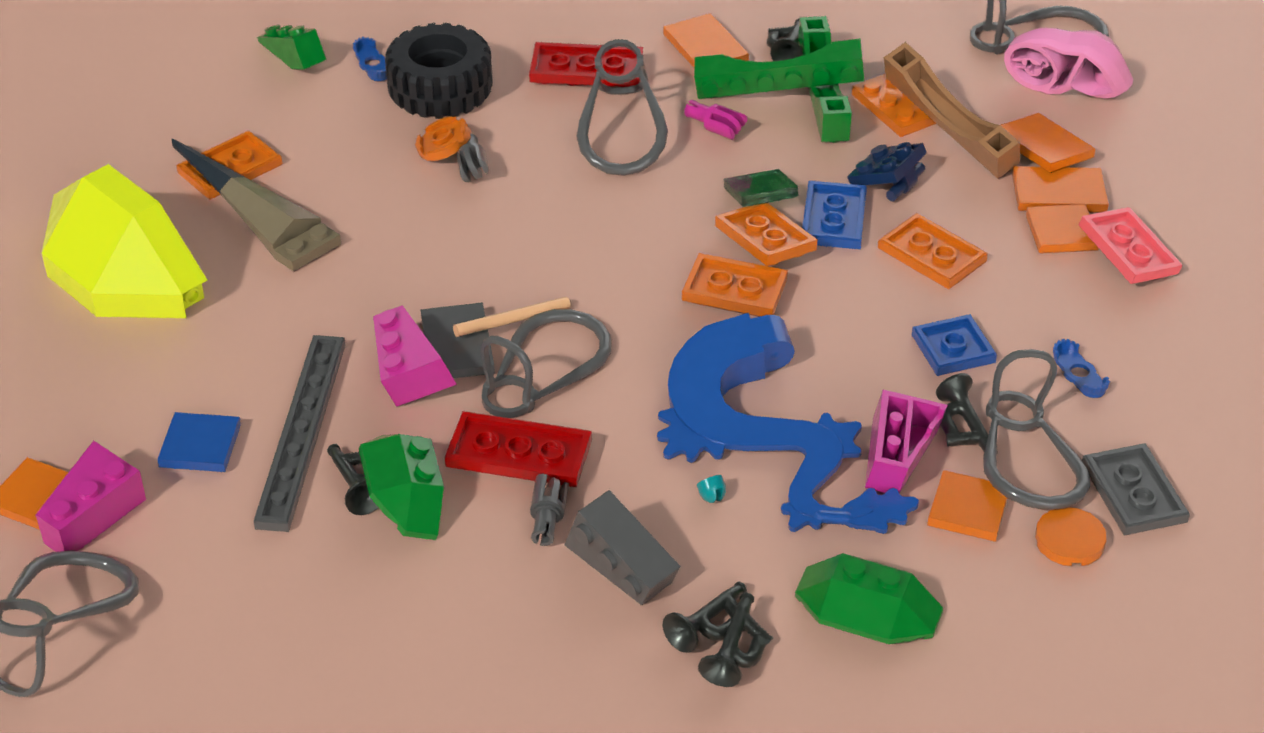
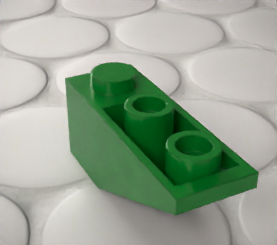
M274 25L265 29L266 34L257 37L261 45L291 69L305 70L327 60L316 29L305 28L304 25L294 28L292 25L284 27Z

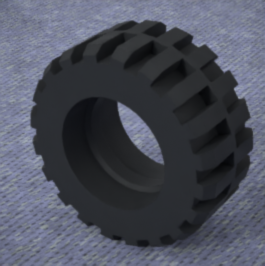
M429 23L427 26L421 27L419 25L413 27L411 31L406 30L399 37H396L385 53L389 95L401 109H405L406 112L412 115L417 113L420 117L428 118V116H433L435 119H442L443 116L457 117L459 113L464 112L466 114L471 112L474 106L479 107L491 92L493 79L490 47L481 35L472 29L467 30L465 26H452L451 23H443V25Z

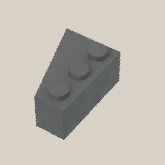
M610 490L578 511L564 544L641 606L669 586L681 567Z

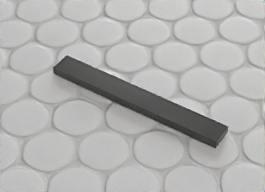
M313 335L253 521L256 530L289 532L346 346L345 337Z

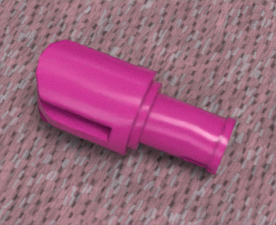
M690 100L689 104H686L684 111L686 117L703 122L706 130L731 140L742 129L741 126L743 127L747 122L745 114L716 103L709 107L696 100Z

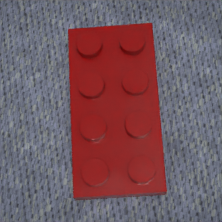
M535 42L529 71V82L567 84L570 86L593 85L597 69H595V58L603 45ZM626 47L611 48L602 57V68L613 76L627 75L637 65V56ZM638 47L641 55H643L644 47ZM635 77L631 81L622 84L611 83L605 79H602L601 82L606 86L630 87L639 84L640 78Z
M462 411L444 457L445 467L535 481L536 476L539 474H546V483L554 477L560 480V485L567 482L569 487L577 488L592 442V431Z

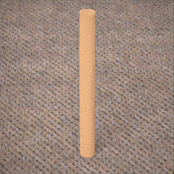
M562 297L453 325V331L455 336L459 337L526 320L536 314L552 309H569L571 304L568 297Z

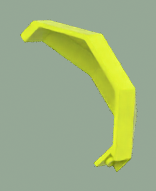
M107 164L53 195L42 248V257L47 277L96 317L187 318L185 309L205 298L202 283L206 282L207 278L160 202L111 165Z

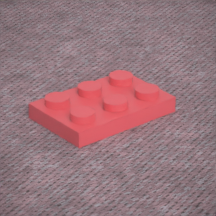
M1130 207L1085 215L1080 220L1079 226L1130 284L1177 275L1183 266Z

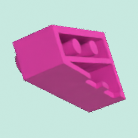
M403 305L373 316L380 380L396 407L457 385L440 355Z
M883 389L873 416L865 488H873L875 491L884 493L891 488H895L900 493L937 434L948 405Z
M93 440L36 514L43 543L55 552L79 551L146 500L140 471Z

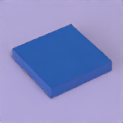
M971 314L912 327V337L937 376L996 363V352Z
M174 412L157 459L159 468L226 472L241 427L240 417Z

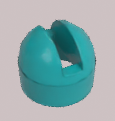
M722 475L706 478L696 484L699 494L708 503H714L716 500L721 501L725 496L726 485Z

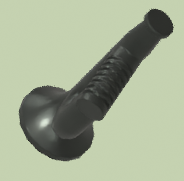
M799 19L795 21L793 26L768 29L767 46L771 48L770 55L773 61L793 59L803 55L802 48L798 44Z
M966 373L950 376L940 383L935 392L939 400L950 401V403L946 404L948 407L941 422V427L946 434L947 447L978 443L982 450L985 451L988 433L968 398V391L972 387L973 380ZM956 414L961 415L971 432L960 433L952 417Z
M338 444L330 445L327 453L332 457L333 462L350 487L345 495V505L349 512L362 516L375 511L378 506L369 496L365 475L358 474L353 468V465L362 464L359 451L352 452V454H344Z
M736 582L733 587L722 592L690 616L685 617L676 612L667 614L663 619L662 627L670 644L680 652H692L698 646L697 631L708 639L724 640L738 605L736 600L740 597L741 593L747 592L744 583ZM725 609L731 618L720 626L713 625L710 619Z
M741 593L740 601L734 611L719 652L715 655L705 656L699 662L698 670L700 674L714 685L722 687L737 685L742 678L739 667L750 668L755 666L761 659L765 646L773 639L749 615L751 604L754 602V596L750 593ZM743 629L753 637L747 653L742 652L738 647Z

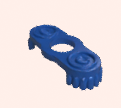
M369 37L355 40L353 50L359 61L360 68L366 71L369 78L374 81L386 80L385 57L376 49V40L373 41V38L370 39ZM373 59L380 61L377 65H367L365 63Z
M1070 339L1058 340L1054 344L1053 354L1055 362L1062 369L1065 378L1074 383L1085 396L1090 398L1103 396L1109 386V377L1101 379L1096 373L1095 367L1085 361L1078 353V343L1075 344V341ZM1080 367L1087 370L1089 374L1085 377H1078L1072 374L1071 369Z

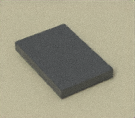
M483 302L420 309L423 334L440 355L452 377L462 378L485 375L481 359V344L489 337L488 329L456 337L453 331V325L485 317ZM489 344V357L493 374H495L491 345Z
M1146 443L1083 455L1082 462L1089 471L1090 479L1124 536L1188 523L1190 516L1188 510Z

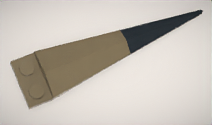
M172 139L173 148L195 167L222 195L272 256L293 272L341 245L340 234L321 223L320 217L176 139Z

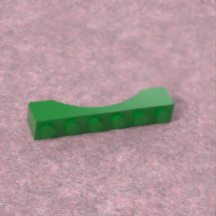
M827 16L799 18L798 44L802 48L803 55L810 54L831 43V31ZM838 84L808 87L821 142L850 141L852 111L848 96H844L841 93Z
M861 39L834 41L810 54L781 61H745L723 54L695 57L694 78L698 99L865 81Z

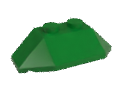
M392 434L381 435L360 444L359 454L369 496L386 517L398 525L397 529L403 536L436 540L439 533L444 484L432 440L421 436Z
M844 553L807 566L795 591L796 599L802 602L806 610L819 624L888 645L910 642L919 638H933L944 608L912 573Z

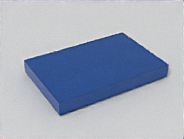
M808 181L802 228L818 240L817 246L861 250L867 186Z

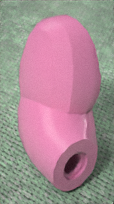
M1038 28L1015 37L1004 55L1006 68L1018 83L1026 88L1046 94H1061L1073 89L1095 98H1112L1124 93L1133 84V77L1118 46L1111 38L1097 30L1067 31L1057 28Z

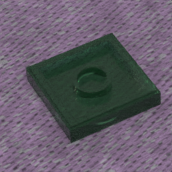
M780 169L724 178V189L743 207L799 196L798 186Z

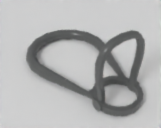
M987 0L986 20L973 26L970 31V42L973 46L983 51L994 52L995 54L1005 51L1015 38L1014 32L1008 26L1054 16H1066L1083 20L1100 33L1109 37L1108 27L1100 17L1087 10L1072 6L1041 8L1005 21L1006 0H999L998 23L992 22L994 0ZM983 30L986 32L996 30L994 44L982 42L975 36L976 33ZM1004 33L1009 39L1001 43L1002 34Z
M623 39L609 41L601 46L595 58V69H597L579 120L576 137L580 152L591 166L606 174L625 176L641 172L657 161L666 147L668 128L664 114L648 83V76L643 67V55H641L640 49L634 43ZM615 47H626L632 50L637 56V65L627 75L613 76L607 73L602 68L601 61L603 55L608 50ZM635 77H639L641 81L639 84L630 87H609L601 82L602 79H605L611 83L622 84L631 81ZM598 89L612 95L632 94L644 90L657 133L654 145L639 160L626 164L610 163L599 157L591 148L588 132Z
M552 309L536 314L522 322L512 336L511 341L499 336L487 337L481 344V359L486 376V382L482 389V404L485 410L494 416L514 418L527 412L530 413L535 407L536 400L585 378L601 368L611 354L612 338L605 325L584 312L573 309ZM552 322H573L584 325L592 330L599 339V349L595 356L540 392L535 390L532 386L533 367L524 350L520 348L529 333L541 325ZM489 344H497L507 349L496 378H494L490 362ZM515 356L520 359L524 366L525 378L515 375H504ZM503 385H516L524 389L523 404L514 408L497 407L488 400V395L493 393L495 388Z
M1034 349L1017 350L1005 356L997 365L994 373L992 396L986 405V416L990 417L992 422L983 455L984 473L996 490L1008 499L1026 507L1043 510L1068 508L1083 500L1090 488L1089 471L1080 457L1043 420L1044 409L1042 405L1056 378L1057 364L1055 359L1045 351ZM1033 357L1044 359L1050 364L1047 380L1036 401L1020 392L999 391L1003 370L1014 360ZM1010 400L1022 403L1032 410L1034 418L1028 421H1016L1006 418L997 411L998 402ZM998 425L1016 431H1026L1035 427H1042L1076 475V485L1073 490L1064 495L1056 496L1031 494L1015 487L1003 478L997 469Z
M73 550L47 553L34 558L24 567L7 598L0 600V633L17 637L36 636V674L34 683L29 689L12 686L0 678V690L17 697H29L36 693L44 680L46 666L45 638L50 633L53 624L111 612L129 605L139 594V580L132 570L113 558L93 552ZM61 565H80L101 569L115 575L125 585L121 593L58 616L39 602L17 598L42 570ZM5 610H26L36 613L43 619L35 625H14L3 621L2 614Z

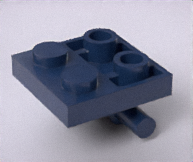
M904 142L897 146L887 147L886 144L874 147L871 150V154L865 160L857 163L856 168L847 176L849 183L855 185L893 183V186L886 192V197L890 201H895L902 193H907L917 183L918 177L925 171V165L919 162L927 154L924 144Z

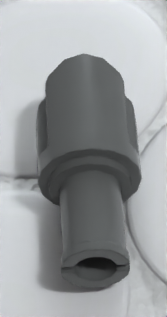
M471 133L469 141L461 146L457 152L461 179L469 183L471 182L469 170L475 179L482 177L481 167L486 174L489 172L485 150L478 144L477 137Z
M546 474L536 476L530 506V514L535 519L531 539L537 544L539 534H542L540 546H548L553 543L555 524L563 519L569 488L567 482L563 483L560 488V480L554 477L546 485Z

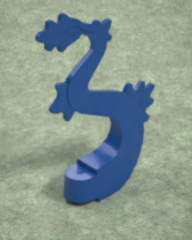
M745 313L706 325L687 340L674 357L669 371L668 395L670 409L662 410L658 413V419L670 425L657 433V440L659 442H668L663 450V457L665 459H672L680 454H684L687 461L692 463L696 461L702 451H707L714 459L718 460L723 457L725 449L739 451H799L805 455V459L790 485L788 502L781 505V513L790 516V531L796 532L806 525H810L813 529L817 530L821 528L822 524H840L854 529L872 530L884 534L888 531V523L899 525L907 523V514L918 508L919 500L916 497L901 496L895 488L889 489L883 495H878L875 489L869 488L842 508L819 504L812 496L838 470L843 458H858L861 456V448L853 442L862 430L860 422L838 423L832 419L829 413H823L818 423L805 420L750 416L735 411L725 403L723 396L730 389L740 384L765 379L766 372L784 367L793 358L795 350L785 321L780 316L764 315L751 319L749 313Z

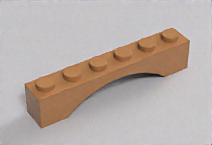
M904 42L884 57L886 79L995 177L999 179L1010 171L1013 166L1020 163V142L1001 125L985 121L964 107L940 82L926 60L908 43Z

